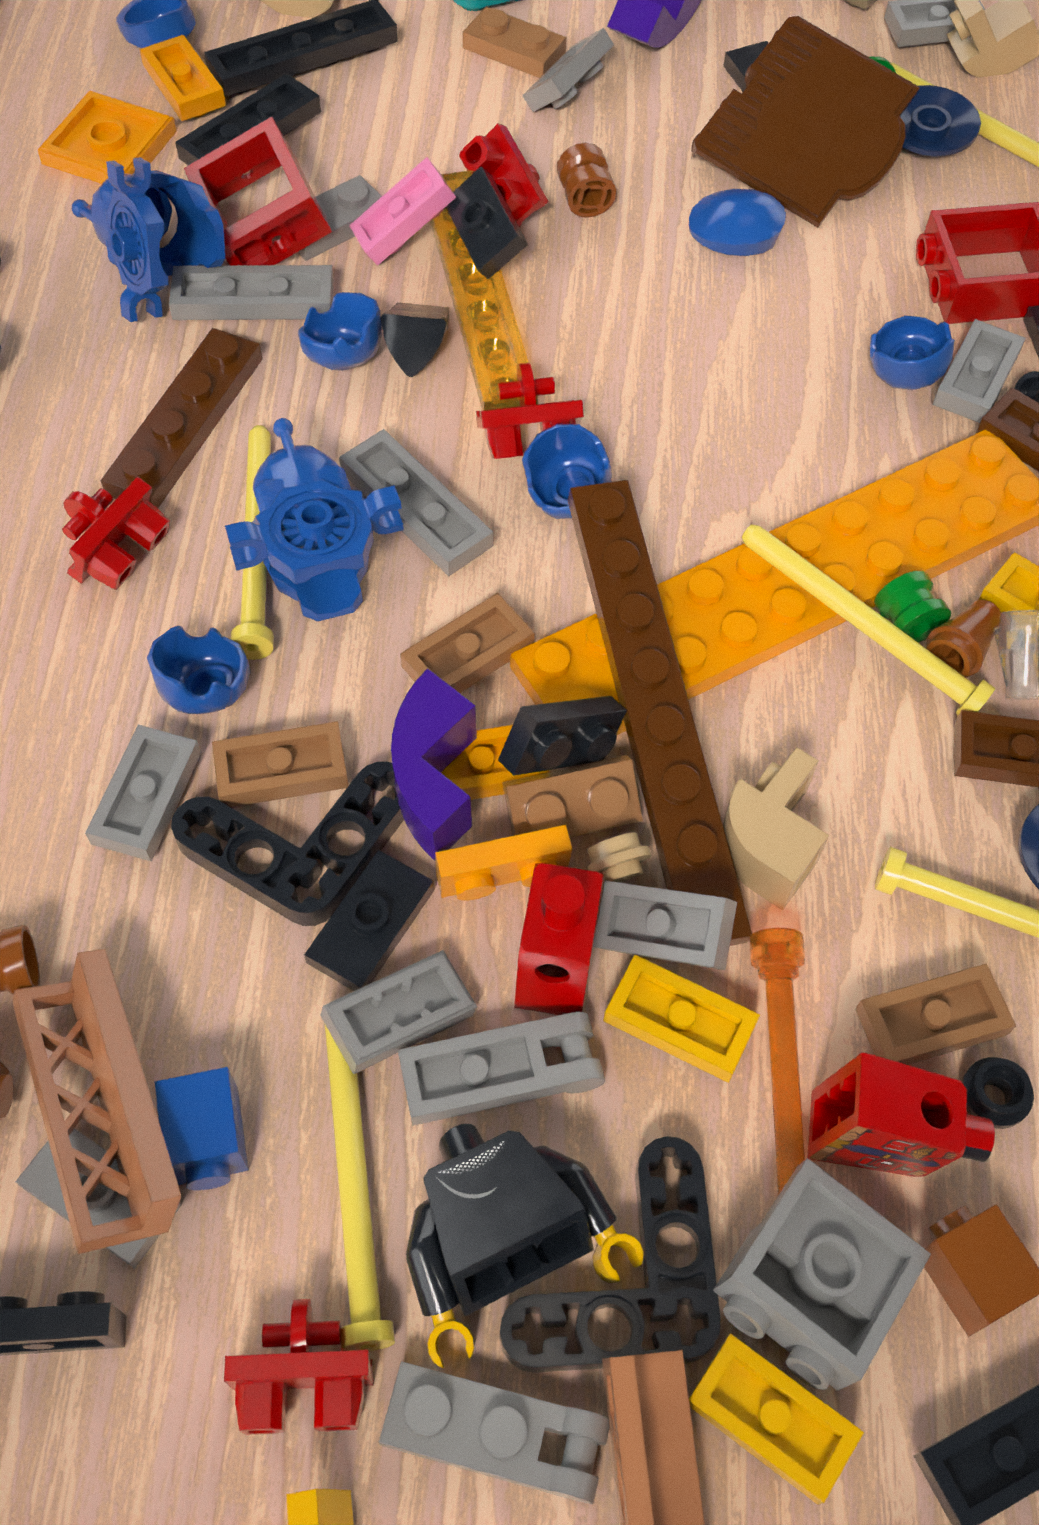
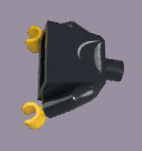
M461 1124L448 1130L442 1136L439 1142V1150L445 1162L429 1169L423 1177L428 1199L422 1202L414 1211L406 1250V1261L422 1315L431 1316L434 1330L430 1333L428 1340V1353L432 1361L439 1367L444 1368V1363L438 1351L437 1342L442 1332L447 1329L459 1331L466 1341V1351L469 1359L473 1355L475 1348L474 1336L464 1323L456 1321L453 1308L458 1303L464 1316H467L594 1251L591 1237H594L598 1243L593 1254V1267L596 1274L602 1280L608 1283L620 1281L617 1271L608 1260L611 1246L622 1248L634 1268L642 1264L644 1252L641 1243L629 1234L616 1232L612 1224L616 1221L617 1217L585 1164L546 1146L533 1147L520 1132L507 1131L484 1142L474 1125Z

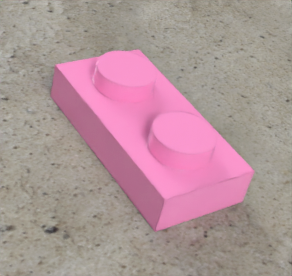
M426 157L349 226L365 253L378 266L388 256L400 250L405 242L427 222L439 216L456 196L438 169Z

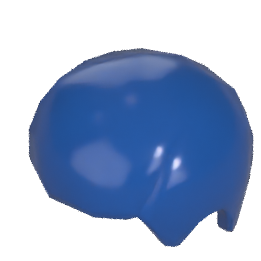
M342 292L334 296L331 308L327 312L318 313L316 308L311 307L306 316L304 326L298 330L299 342L303 353L312 362L331 370L344 371L367 363L375 356L380 347L382 337L381 313L377 301L362 293Z
M905 315L886 322L877 333L871 335L870 360L877 377L892 388L913 391L931 386L946 373L953 357L954 339H952L949 324L946 322H941L937 325L925 317Z
M556 424L538 433L524 452L522 458L527 480V490L537 507L542 508L545 514L555 519H572L567 501L570 488L611 482L612 478L610 461L601 440L580 424Z
M182 626L172 627L152 642L147 655L148 664L161 698L178 712L188 714L218 712L233 705L246 690L251 671L249 661L240 643L222 636L216 628H210L204 636L194 637L185 632Z

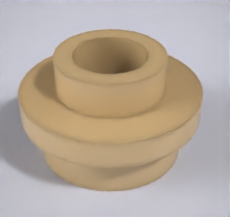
M636 832L622 834L589 847L587 851L591 864L586 869L603 874L604 881L620 883L641 875L643 869L640 863L649 859L652 855L648 846H641Z

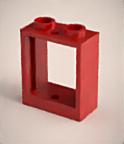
M273 117L268 118L183 168L190 182L203 187L210 205L216 208L220 214L224 226L225 259L230 266L276 265L332 232L292 149ZM282 166L293 190L228 227L218 203ZM275 236H281L277 241L272 240Z
M1039 202L931 210L925 231L917 239L916 258L918 264L925 267L930 281L929 292L933 303H938L944 322L955 324L974 322L975 319L989 321L1023 318L1029 306L1039 305ZM1020 252L1028 273L964 278L957 257Z

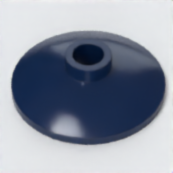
M918 85L920 87L918 93L900 116L905 122L906 133L902 147L921 155L947 156L959 153L972 145L981 127L979 112L972 102L963 95L944 87Z

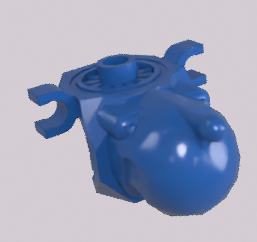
M141 157L133 158L135 169L133 174H124V166L116 161H106L108 178L93 194L92 205H89L85 200L77 199L72 203V212L76 217H85L92 221L97 238L107 247L109 261L118 267L122 284L127 285L120 297L121 316L129 322L138 321L136 306L142 299H146V311L155 318L163 317L161 299L156 293L169 285L168 276H172L173 266H205L207 268L222 266L225 260L222 219L218 210L210 205L201 185L158 170L151 171L150 162ZM171 201L175 206L178 217L177 230L171 241L165 247L160 248V240L169 228L173 210L170 204Z
M280 418L275 421L273 431L277 437L281 438L283 448L272 452L265 459L253 480V491L259 514L255 516L253 522L244 521L225 525L236 571L256 566L263 561L278 591L298 601L303 616L317 622L354 613L363 602L360 583L368 571L369 553L374 542L373 531L378 534H390L404 530L398 511L402 509L401 501L395 485L375 490L365 499L362 491L351 489L344 468L339 467L330 456L311 445H294L291 436L293 434L292 423L286 418Z

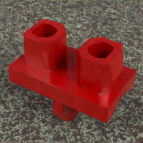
M497 123L485 136L476 135L460 151L459 157L467 171L473 174L482 166L492 175L519 228L529 215L549 202L538 184L540 179L538 171L534 165L527 164L507 126Z
M520 363L517 365V381L497 383L499 400L519 398L520 406L475 411L477 428L485 429L486 441L493 459L523 456L521 424L540 422V430L542 432L556 424H576V418L584 417L582 400L536 404V396L555 394V382L553 377L534 379L530 363Z
M137 476L113 503L111 494L102 488L92 497L79 491H73L64 500V509L71 519L62 528V531L68 538L76 541L69 549V554L74 563L68 568V575L80 584L89 576H92L99 582L117 590L130 576L136 564V558L118 546L126 535L149 552L163 540L168 533L170 520L156 506L149 502L152 490L149 484Z
M294 1299L291 1309V1321L289 1323H266L262 1326L263 1348L290 1347V1353L225 1356L224 1382L235 1391L239 1431L244 1435L285 1432L286 1389L315 1388L314 1429L316 1431L358 1430L364 1402V1386H374V1361L370 1359L369 1350L312 1352L313 1346L340 1345L341 1322L340 1320L313 1321L311 1300Z

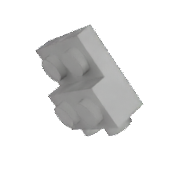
M807 1158L796 1167L761 1224L750 1231L713 1291L727 1302L723 1313L734 1327L744 1334L757 1339L763 1338L766 1333L790 1352L786 1359V1364L797 1378L819 1390H826L831 1385L838 1391L862 1380L931 1253Z

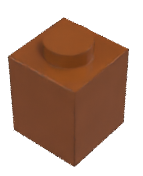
M997 1204L975 1217L966 1205L962 1206L928 1228L935 1240L925 1248L931 1255L924 1268L968 1337L1039 1295V1267Z

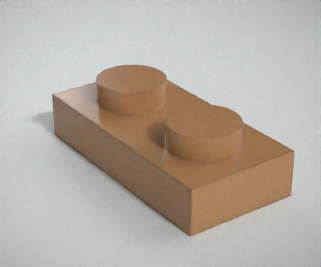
M485 7L463 31V49L540 78L566 53V37L547 30L541 25H534L507 15L501 10Z
M496 593L400 653L401 667L414 682L428 668L456 691L462 693L510 662V654L534 643L535 632L502 596Z
M338 721L212 741L219 801L229 807L344 789L349 786Z
M627 755L502 782L512 836L566 825L569 838L643 821L633 762Z
M987 963L862 999L855 1009L874 1055L906 1065L1007 1036L1016 1027V1023Z

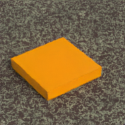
M89 90L38 148V154L43 165L102 184L108 178L106 161H116L123 165L124 174L135 173L133 158L141 157L151 164L177 132L174 117Z

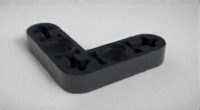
M375 762L364 767L356 775L301 848L211 797H195L185 801L176 809L172 817L171 829L180 851L189 860L288 920L302 926H316L326 922L332 916L378 850L381 851L404 821L397 798L392 763ZM389 785L393 786L395 799L384 796L372 809L373 825L366 817L373 806L371 790L374 788L382 792ZM212 820L217 835L228 842L224 852L219 840L207 833L202 832L194 839L190 827L195 823L205 827ZM342 830L357 831L365 838L362 848L351 855L336 854L329 849L328 844L331 837ZM252 848H264L273 854L271 865L265 871L258 874H248L242 872L237 867L240 856ZM319 859L328 868L319 880L322 897L317 900L314 897L308 896L302 903H299L296 888L300 885L303 888L309 889L321 876L319 862L316 860Z
M670 1136L655 1139L644 1148L636 1166L635 1185L641 1246L644 1252L643 1271L645 1288L532 1294L518 1298L508 1306L501 1319L499 1339L502 1351L511 1364L522 1371L535 1373L603 1369L602 1359L679 1350L683 1351L684 1364L700 1360L712 1349L720 1334L721 1317L718 1294L713 1291L717 1282L704 1169L700 1155L690 1143L681 1138ZM661 1157H672V1162L676 1169L687 1171L688 1175L680 1178L676 1188L677 1208L691 1204L694 1213L674 1209L656 1216L652 1215L651 1206L663 1209L667 1201L663 1178L651 1177L649 1172L658 1169ZM672 1227L682 1228L689 1232L697 1246L695 1261L689 1266L682 1268L671 1267L664 1263L656 1250L658 1234ZM639 1305L652 1306L650 1322L668 1321L674 1317L677 1305H687L690 1317L703 1319L705 1329L695 1333L692 1345L690 1346L681 1345L680 1335L676 1331H656L651 1337L655 1349L643 1350L641 1345L644 1338L645 1323ZM606 1307L617 1309L628 1319L631 1328L630 1340L623 1348L616 1351H605L597 1347L590 1339L587 1330L588 1320L599 1309ZM563 1310H578L574 1335L581 1354H566L564 1352L567 1337L545 1339L542 1353L537 1355L528 1354L525 1341L520 1339L513 1340L511 1332L512 1330L523 1328L526 1314H539L541 1325L552 1328L565 1327L566 1317Z

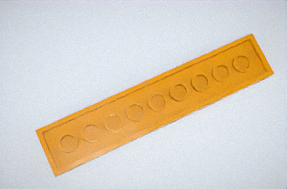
M983 430L773 529L769 533L869 607L874 608V600L880 590L889 582L905 573L924 571L932 579L1039 526V479L1002 439L987 430ZM745 544L657 584L688 700L847 621ZM593 614L510 654V668L535 705L612 696L619 702L597 614ZM624 720L622 721L616 735H619L626 731Z

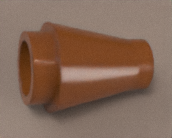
M987 600L973 602L968 609L934 629L927 638L926 649L964 677L976 674L983 664L995 632L1003 622L1000 609Z

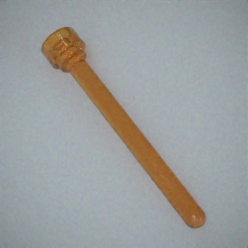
M791 928L762 929L752 933L749 937L751 966L758 969V977L764 980L766 984L778 1195L796 1167L805 1160L793 980L799 977V967L805 964L803 934Z

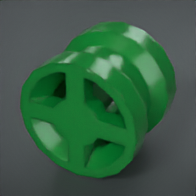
M912 571L895 578L880 590L874 600L875 607L881 616L889 618L896 627L918 643L926 640L934 629L949 621L951 617V610L946 602L940 598H935L932 594L934 589L933 582L924 571Z

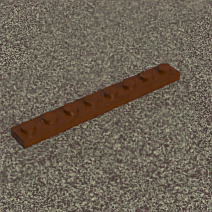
M622 480L570 488L567 501L618 700L627 709L623 720L667 890L723 897L736 901L737 906L730 946L747 943L753 936L629 481Z

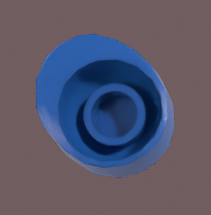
M132 0L116 17L120 33L127 42L139 48H144L180 35H184L187 39L196 24L194 13L186 0Z
M754 189L723 190L703 197L692 208L689 215V231L692 237L702 246L715 252L736 256L762 254L773 248L785 224L786 212L783 205L772 195Z

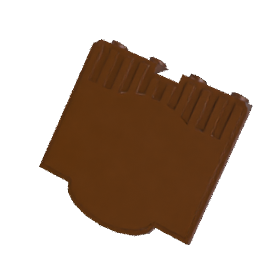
M800 16L788 17L780 29L775 32L773 38L754 63L748 67L745 74L746 89L743 93L733 89L727 98L722 101L718 110L701 132L695 136L691 146V159L695 154L699 155L751 188L772 195L784 208L819 228L839 199L851 201L864 196L874 189L890 172L900 155L906 136L905 122L900 116L916 96L920 87Z

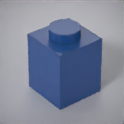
M228 1067L155 1081L159 1124L178 1185L186 1184V1188L189 1190H209L228 1184L231 1181V1174L249 1171L238 1087Z

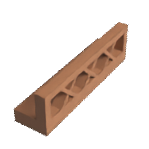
M106 949L77 952L71 981L14 990L12 1003L77 1253L82 1254L168 1233L181 1199V1192ZM72 1004L77 1023L66 1037L38 1024L35 1010ZM80 1037L84 1047L76 1044ZM45 1048L53 1052L49 1059ZM64 1058L90 1071L94 1082L82 1098L54 1083L52 1074ZM97 1097L101 1108L93 1104ZM62 1109L70 1113L66 1120H64ZM81 1119L109 1134L111 1146L100 1162L71 1146L69 1135ZM115 1159L119 1172L110 1168ZM79 1172L89 1177L83 1186ZM100 1183L127 1197L132 1217L93 1226L86 1201Z
M683 1351L602 1359L620 1525H705Z

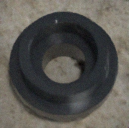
M998 1057L983 1058L972 1064L962 1078L961 1082L967 1089V1111L971 1115L991 1119L996 1129L1010 1128L1019 1124L1032 1109L1034 1092L1030 1078L1024 1069L1013 1061ZM985 1085L998 1087L1004 1093L1005 1104L997 1105L992 1102L985 1094Z

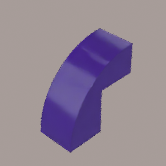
M618 0L607 27L612 31L651 47L660 48L678 36L690 21L702 0Z
M427 668L412 685L400 705L392 732L391 754L397 798L405 823L414 839L435 861V852L449 850L472 827L470 796L441 772L477 738L475 705Z

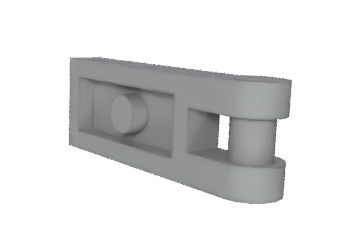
M584 1012L567 1013L399 1049L398 1055L412 1126L559 1093H582L600 1087L605 1083V1077L600 1060L592 1058L588 1040L593 1037V1032L588 1014ZM551 1046L561 1047L565 1063L546 1066L542 1048Z
M401 1361L379 1444L380 1446L567 1499L594 1504L599 1481L598 1477L592 1475L598 1445H606L610 1426L608 1417L591 1411L561 1406ZM544 1431L567 1437L561 1466L538 1461Z

